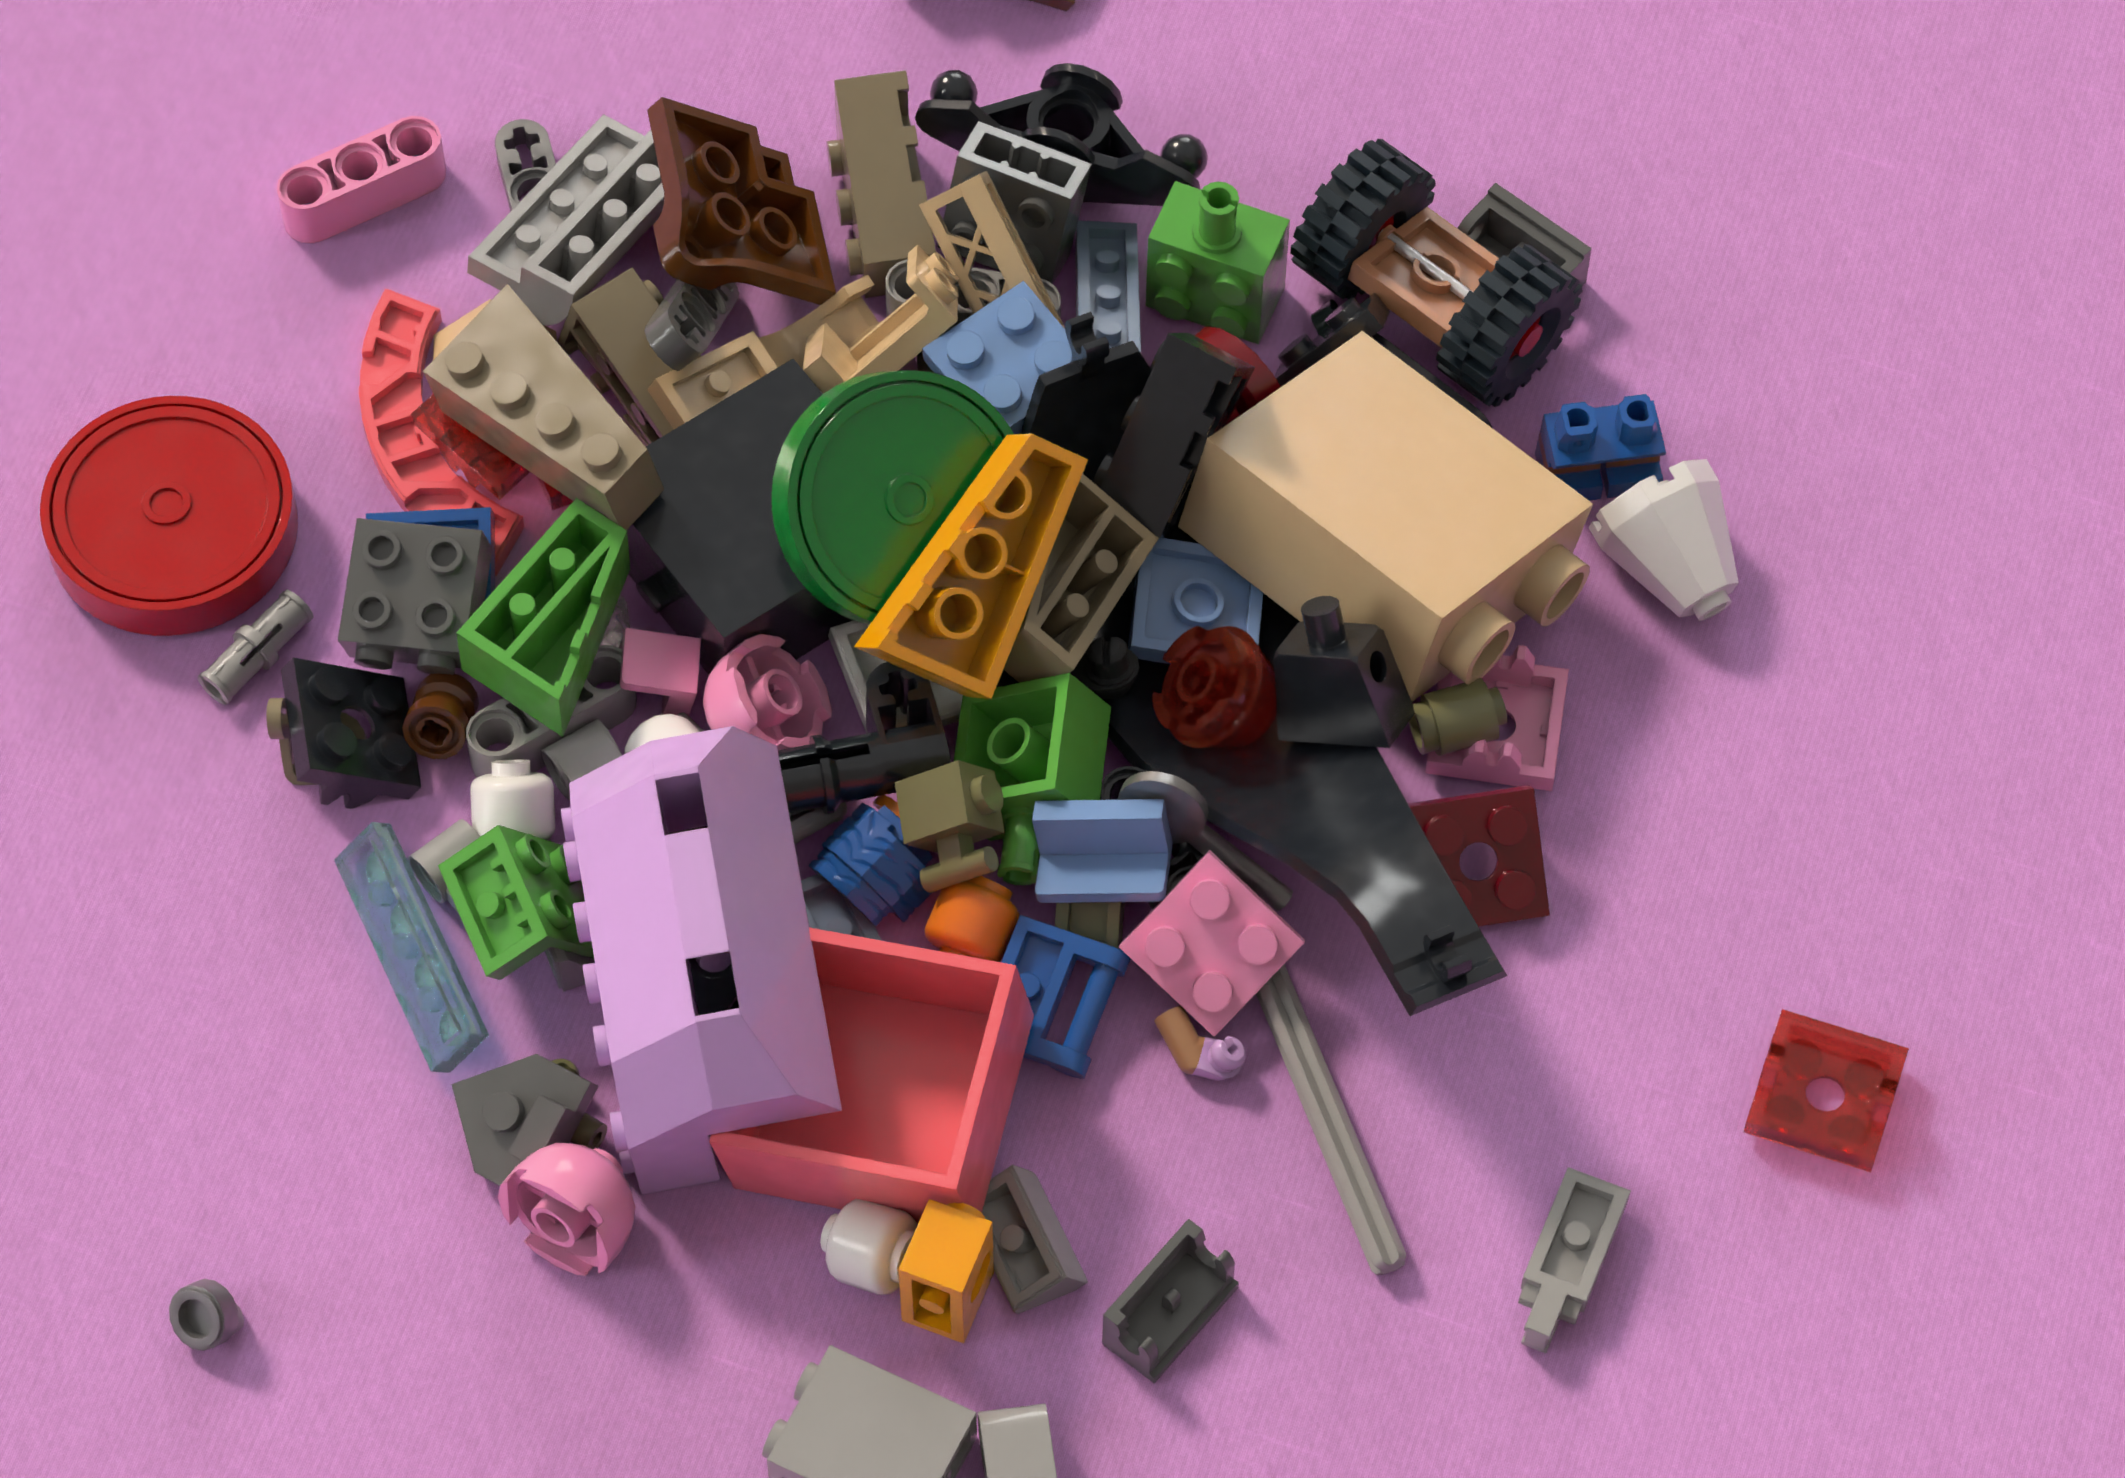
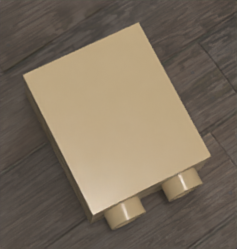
M1361 331L1207 438L1178 527L1300 622L1303 621L1301 607L1306 601L1319 596H1332L1339 600L1344 623L1376 624L1384 630L1413 702L1451 672L1467 685L1485 676L1501 658L1510 644L1516 628L1515 623L1526 614L1545 627L1555 622L1571 606L1584 587L1590 573V566L1574 555L1573 552L1593 503L1365 332Z

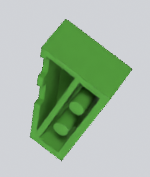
M576 498L457 631L462 671L563 737L630 571L627 530Z

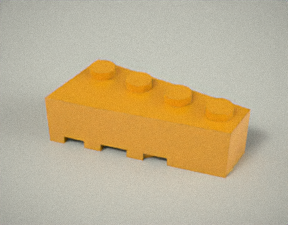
M1034 434L1006 435L854 647L966 697L992 699L1088 459Z

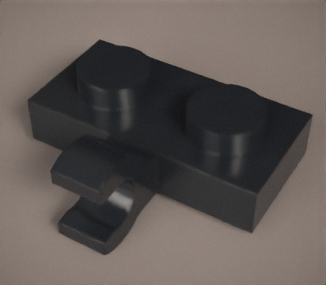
M1376 293L1360 304L1354 297L1339 307L1333 299L1329 300L1311 314V320L1318 332V336L1311 340L1307 334H1303L1278 355L1282 362L1275 374L1279 385L1282 387L1361 331L1370 337L1384 328L1390 310Z

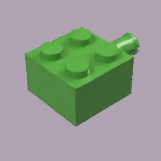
M1175 181L1148 237L1145 306L1157 310L1167 318L1173 320L1185 319L1205 327L1221 328L1239 339L1241 338L1259 345L1285 289L1290 219L1239 203L1237 190L1226 182H1212L1201 190Z
M1070 673L996 687L992 699L962 696L954 761L959 760L995 771L996 780L1003 793L1004 802L1001 813L1005 833L987 839L989 841L1003 839L1001 861L998 866L997 876L999 878L1003 877V881L1010 884L1031 885L1036 883L1040 853L1032 822L1035 801L1100 800L1111 706Z

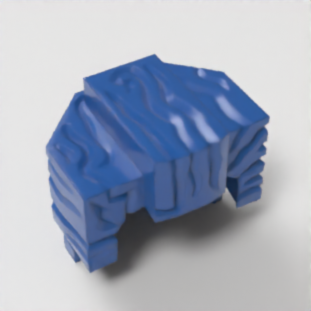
M862 802L852 812V816H848L833 831V834L822 843L824 849L817 855V860H812L808 865L816 874L821 875L841 892L875 927L888 913H893L904 923L909 915L913 914L914 909L919 907L932 894L923 888L920 881V871L933 856L927 850L904 844L900 818L885 805L877 812L874 808Z

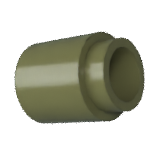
M1479 678L1469 685L1464 682L1422 694L1420 702L1413 704L1415 714L1409 721L1411 733L1419 752L1423 755L1435 751L1438 756L1467 749L1480 740L1485 739L1486 743L1498 740L1500 734L1499 726L1507 723V713L1498 688L1488 689L1483 679Z

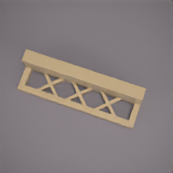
M987 171L919 204L947 262L959 277L957 282L973 314L986 306L983 299L992 302L1000 297L999 295L978 289L970 275L977 252L993 256L1005 280L1001 295L1024 281L1065 328ZM963 197L977 224L973 241L949 233L938 209ZM982 237L987 245L981 244ZM955 244L970 249L965 263Z

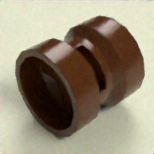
M430 674L420 682L413 705L409 708L402 727L404 739L415 752L430 759H447L455 756L463 748L466 740V727L471 717L476 714L479 706L478 693L473 685L457 674Z

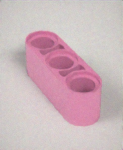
M410 116L402 118L285 171L278 180L277 193L286 232L292 239L301 243L320 242L439 188L446 176L445 158L439 128L433 121L424 117Z

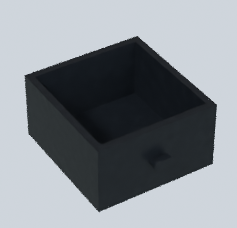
M791 359L646 446L665 490L627 529L630 559L628 575L636 583V588L644 601L654 613H660L676 635L701 638L699 663L708 675L718 661L735 646L756 635L764 634L782 638L785 642L780 648L790 653L797 660L828 641L830 628L854 621L825 606L802 585L784 557L774 527L772 485L781 448L799 417L815 400L823 395L794 359Z

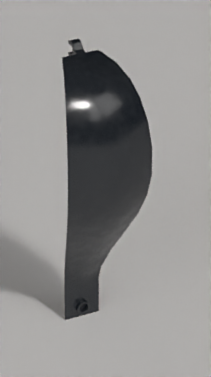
M1091 312L1066 321L1065 331L1072 351L1073 362L1039 375L1022 426V434H1034L1088 459L1083 474L1093 482L1105 456L1109 452L1115 454L1125 432L1121 429L1122 421L1136 396H1141L1150 375V366L1134 341L1109 348V342L1106 337L1096 339L1093 330L1094 316ZM1180 518L1171 536L1164 537L1198 543L1178 527ZM1135 576L1093 641L1103 637L1105 641H1110V637H1119L1128 646ZM1263 593L1257 666L1252 677L1138 659L1140 669L1130 690L1118 698L1102 699L1111 706L1108 738L1133 767H1138L1145 771L1172 774L1189 782L1203 795L1209 809L1207 821L1287 864L1338 901L1361 930L1409 1016L1507 976L1435 853L1378 748L1279 740L1277 733L1274 656L1278 647L1300 621Z

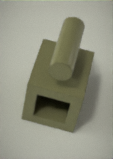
M957 760L895 782L904 844L939 854V863L924 867L920 871V881L927 892L932 893L998 869L999 861L994 849L986 846L974 850L973 844L1005 833L1001 813L1004 802L1003 793L996 780L995 771Z

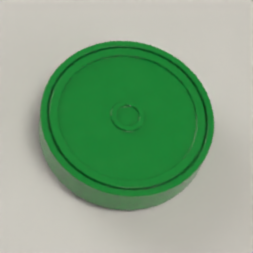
M901 370L869 373L851 378L825 392L804 411L790 430L781 448L773 476L772 514L779 545L793 573L802 585L825 606L842 616L870 625L1006 435H1014L1008 423L995 407L978 392L957 380L932 372Z

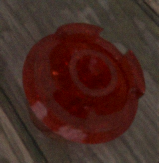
M1195 626L1179 636L1168 648L1163 656V660L1171 664L1163 681L1162 693L1159 694L1153 691L1152 699L1158 720L1165 728L1171 731L1179 742L1194 748H1238L1255 742L1269 729L1276 717L1274 666L1246 631L1233 626H1222L1211 630Z

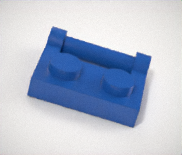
M1020 915L1001 963L1017 966L1034 1013L1023 1057L1050 1066L1068 1076L1084 1079L1092 1060L1087 1056L1093 1037L1117 976H1125L1131 958L1122 950ZM1078 960L1093 966L1065 1041L1063 1045L1046 1040Z

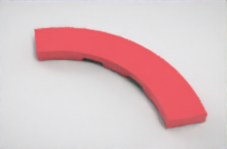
M385 288L372 314L364 338L363 358L360 369L359 400L364 432L372 458L385 485L405 512L491 507L495 514V576H497L524 529L523 516L500 506L481 494L465 481L461 475L457 476L441 455L440 449L429 428L422 401L423 370L434 334H436L442 322L440 309Z

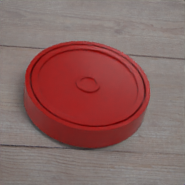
M160 396L137 400L119 406L94 419L78 431L57 455L46 476L40 501L42 533L55 574L63 588L81 608L95 618L116 628L138 634L152 636L190 634L216 627L244 613L259 602L279 580L288 565L297 538L298 512L289 469L277 444L258 423L247 415L222 403L198 397Z

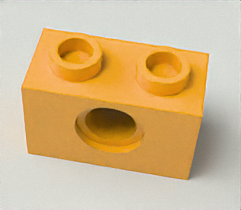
M931 1199L928 1200L898 1269L902 1321L965 1343L994 1274L993 1222L985 1219V1216L978 1209L965 1203H949L945 1205Z

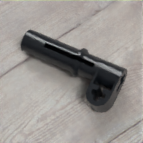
M889 662L880 664L870 673L866 682V734L830 741L821 735L810 736L809 745L778 750L789 813L822 807L824 814L835 813L841 803L896 793L895 782L951 763L947 739L930 681ZM896 707H900L903 715H907V726L896 728ZM703 826V827H698V828H692V829H687V830H681V831H676V832H670V833H668V834H674V833L685 832V831H690V830L702 829V828H707L708 826Z

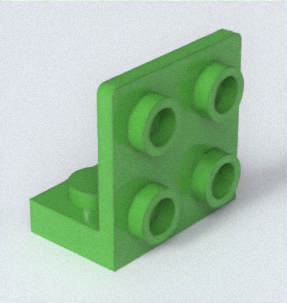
M497 825L438 865L486 977L501 980L550 947L594 959L592 942H579L573 903L584 902L585 898L582 880L574 882L569 880L563 845Z

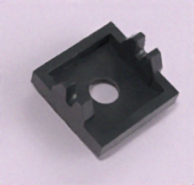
M294 657L281 669L297 781L319 784L321 804L329 805L343 795L345 808L353 809L372 801L378 794L410 799L421 788L416 752L404 739L402 728L409 711L403 677ZM345 709H354L363 714L371 727L370 737L367 739L356 738L353 731L342 724L341 712Z

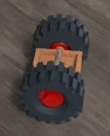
M1378 138L1376 142L1373 140L1365 142L1361 151L1356 148L1348 154L1347 163L1344 166L1339 163L1333 169L1330 181L1326 185L1322 183L1315 192V195L1318 197L1313 205H1307L1302 214L1305 221L1296 227L1293 235L1297 241L1291 245L1290 254L1293 255L1292 262L1343 300L1345 298L1348 300L1353 297L1355 298L1357 293L1361 295L1367 293L1370 296L1376 293L1389 310L1442 348L1437 352L1436 361L1439 362L1437 365L1439 371L1490 407L1492 405L1496 407L1501 405L1503 399L1508 401L1513 398L1519 386L1524 387L1531 380V376L1536 369L1540 371L1548 362L1546 359L1552 349L1556 350L1563 339L1560 336L1564 330L1570 328L1575 318L1571 313L1579 308L1581 298L1578 297L1583 292L1582 285L1579 284L1580 281L1527 244L1523 248L1520 246L1513 248L1509 257L1505 255L1501 258L1496 257L1427 207L1433 202L1435 195L1431 191L1436 186L1432 174L1383 139Z

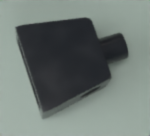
M1319 596L1306 601L1301 607L1303 621L1296 624L1278 647L1274 656L1277 733L1279 740L1390 748L1414 716L1415 711L1384 630L1376 624L1344 623L1339 600L1335 597Z

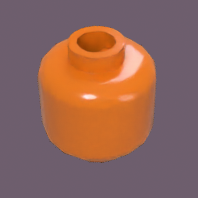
M983 876L941 889L925 926V937L941 952L1000 962L1020 916L1018 909L1010 901L1013 893L1003 885Z

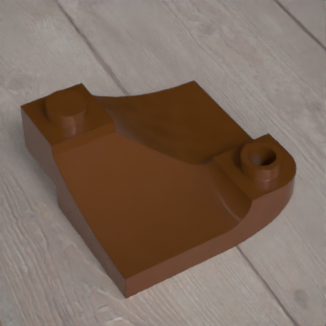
M661 97L647 109L664 190L663 209L659 218L653 224L661 264L670 276L684 283L711 291L718 286L728 283H745L818 305H822L836 294L814 191L794 185L787 153L761 146L756 126L665 97Z

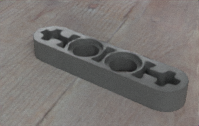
M676 280L646 324L644 330L651 348L667 366L673 370L680 371L706 351L739 299V290L736 283L724 284L711 291Z

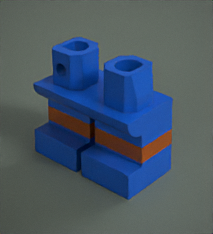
M1647 394L1625 396L1618 405L1595 408L1585 402L1563 404L1560 412L1543 415L1535 450L1536 461L1587 500L1601 499L1603 483L1607 498H1614L1650 476L1655 475L1658 482L1663 481L1660 456L1666 455V449L1654 400H1650Z

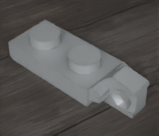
M1567 1168L1522 1279L1520 1288L1522 1292L1518 1303L1532 1308L1524 1327L1525 1333L1521 1344L1547 1353L1559 1320L1561 1319L1575 1325L1580 1312L1584 1313L1628 1203L1630 1190L1572 1168Z

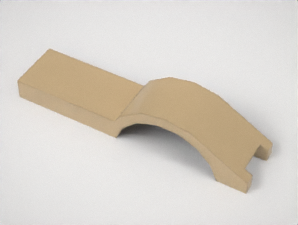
M866 275L843 286L830 299L793 324L762 337H757L755 332L752 331L693 360L680 371L672 370L656 378L647 390L674 430L791 359H794L803 369L807 337L824 322L850 349L881 323L877 321L861 297L869 292L875 284L869 275Z

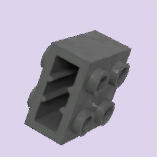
M978 121L957 155L950 189L987 171L1040 278L1054 284L1071 253L1092 164ZM961 197L946 205L943 221L949 233L973 241L977 224L964 198ZM982 237L981 244L987 245ZM955 244L960 255L967 259L970 249ZM977 252L975 262L1000 271L993 256Z
M357 518L338 634V642L348 656L354 658L355 664L371 669L386 670L392 668L393 662L417 664L419 671L427 674L450 675L455 674L456 668H461L456 633L485 601L493 548L483 531Z

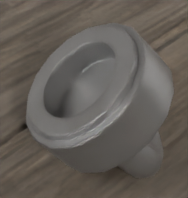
M202 1279L179 1289L172 1297L169 1306L170 1322L175 1334L184 1344L192 1349L204 1351L226 1342L244 1325V1316L240 1307L235 1303L233 1296L224 1286L214 1280Z

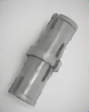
M290 590L283 591L279 598L251 626L243 624L233 634L234 642L206 671L198 675L197 678L200 685L217 702L223 705L228 704L233 699L232 697L261 668L269 670L278 661L279 656L277 652L306 623H309L314 618L310 607L294 592Z

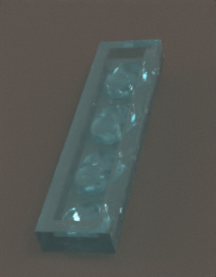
M371 822L334 859V862L430 1071L450 1073L489 1036V1033L390 823Z

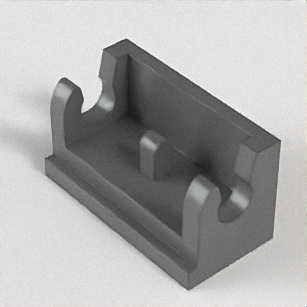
M1497 183L1488 190V194L1465 216L1458 226L1460 231L1498 258H1501L1503 255L1509 257L1513 248L1517 246L1523 248L1527 244L1580 281L1579 284L1582 286L1586 283L1592 248Z
M1190 1219L1180 1227L1103 1314L1102 1344L1153 1383L1162 1376L1239 1288V1282L1234 1279L1235 1262L1231 1254L1224 1250L1219 1257L1213 1255L1204 1245L1206 1238L1203 1229Z

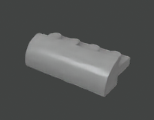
M603 114L468 256L467 273L500 291L508 284L542 325H554L562 322L568 317L571 304L588 295L655 223L662 212L664 190L651 130L644 136Z

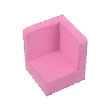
M625 628L619 648L622 649L620 687L629 691L663 695L661 715H678L682 712L689 715L697 696L701 638Z

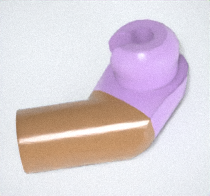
M1182 1006L1169 1009L1154 1020L1178 1067L1186 1074L1216 1081L1227 1080L1239 1073L1241 1066L1246 1060L1244 1045L1237 1038L1226 1036L1223 1041L1221 1039L1198 1036Z

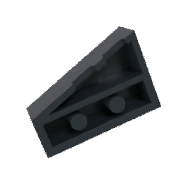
M1168 333L1151 363L1150 375L1141 396H1136L1122 421L1121 429L1125 432L1115 454L1109 452L1105 456L1096 472L1093 483L1158 538L1171 536L1183 512L1207 438L1227 425L1255 367L1190 333Z

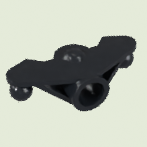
M1072 63L1056 64L1047 69L1040 84L1042 90L983 107L975 104L978 91L971 76L960 70H948L940 73L932 82L930 90L931 100L922 102L915 115L916 123L924 133L959 152L978 121L1091 163L1092 166L1083 202L1163 206L1175 181L1201 189L1196 178L1205 170L1208 160L1206 148L1201 140L1190 134H1178L1169 138L1163 145L1160 156L1147 149L1144 150L1113 112L1121 108L1123 100L1120 90L1112 80L1099 71Z

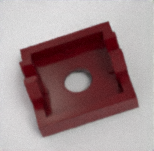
M1527 785L1408 803L1478 927L1550 916L1533 787ZM1473 843L1488 844L1494 850L1497 858L1494 871L1490 876L1482 880L1467 878L1460 869L1461 853L1467 846Z

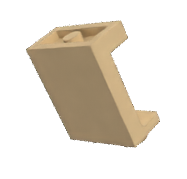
M919 245L915 246L908 252L906 283L915 294L850 349L824 322L807 337L803 371L823 394L851 378L875 372L899 371L922 352L923 347L937 339L957 322L959 295L955 283L959 281L958 275L939 253L934 252L928 256Z

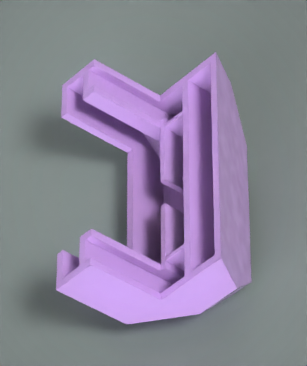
M734 726L649 741L570 782L571 807L561 809L566 838L563 848L570 882L582 880L585 901L573 903V911L579 942H592L595 963L584 964L583 973L589 1004H602L605 1024L593 1026V1036L599 1066H612L620 1111L610 1112V1121L616 1152H619L623 1168V1175L636 1174L641 1195L719 1181L720 1177L714 1150L709 1142L710 1135L842 1111L777 746ZM708 826L707 828L696 829V830H690V831L679 832V833H674V834H668V833H670V832H676V831H681V830H687V829H692V828H698V827ZM730 952L739 1008L699 1015L689 959Z

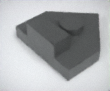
M538 1054L451 1084L474 1172L500 1186L514 1168L530 1154L554 1143H569L599 1086Z

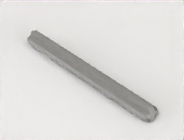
M1284 964L1256 993L1371 1271L1376 1275H1384L1396 1271L1405 1265V1249Z

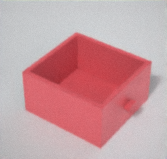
M809 927L842 1111L712 1134L709 1142L734 1189L842 1209L851 1201L860 1199L904 1210L915 1219L917 1224L929 1199L945 1205L949 1203H965L982 1213L1034 1018V1013L1017 966Z

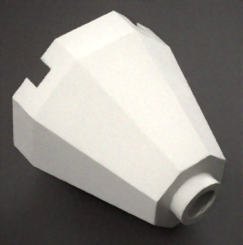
M1707 459L1682 461L1669 467L1674 477L1671 481L1664 480L1658 482L1655 475L1638 482L1601 508L1596 515L1598 521H1593L1589 526L1601 550L1678 617L1695 614L1699 621L1708 619L1727 608L1732 603L1728 594L1733 592L1739 583L1720 483Z

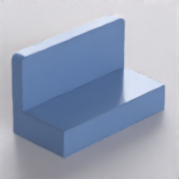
M1164 799L1035 801L1032 822L1040 853L1035 885V894L1038 902H1159L1165 899L1173 841Z

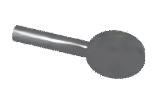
M1146 771L1130 776L1123 783L1117 800L1164 799L1173 844L1188 842L1203 855L1211 850L1262 900L1276 911L1284 908L1290 901L1293 891L1206 825L1209 814L1207 802L1203 795L1189 782L1172 774Z

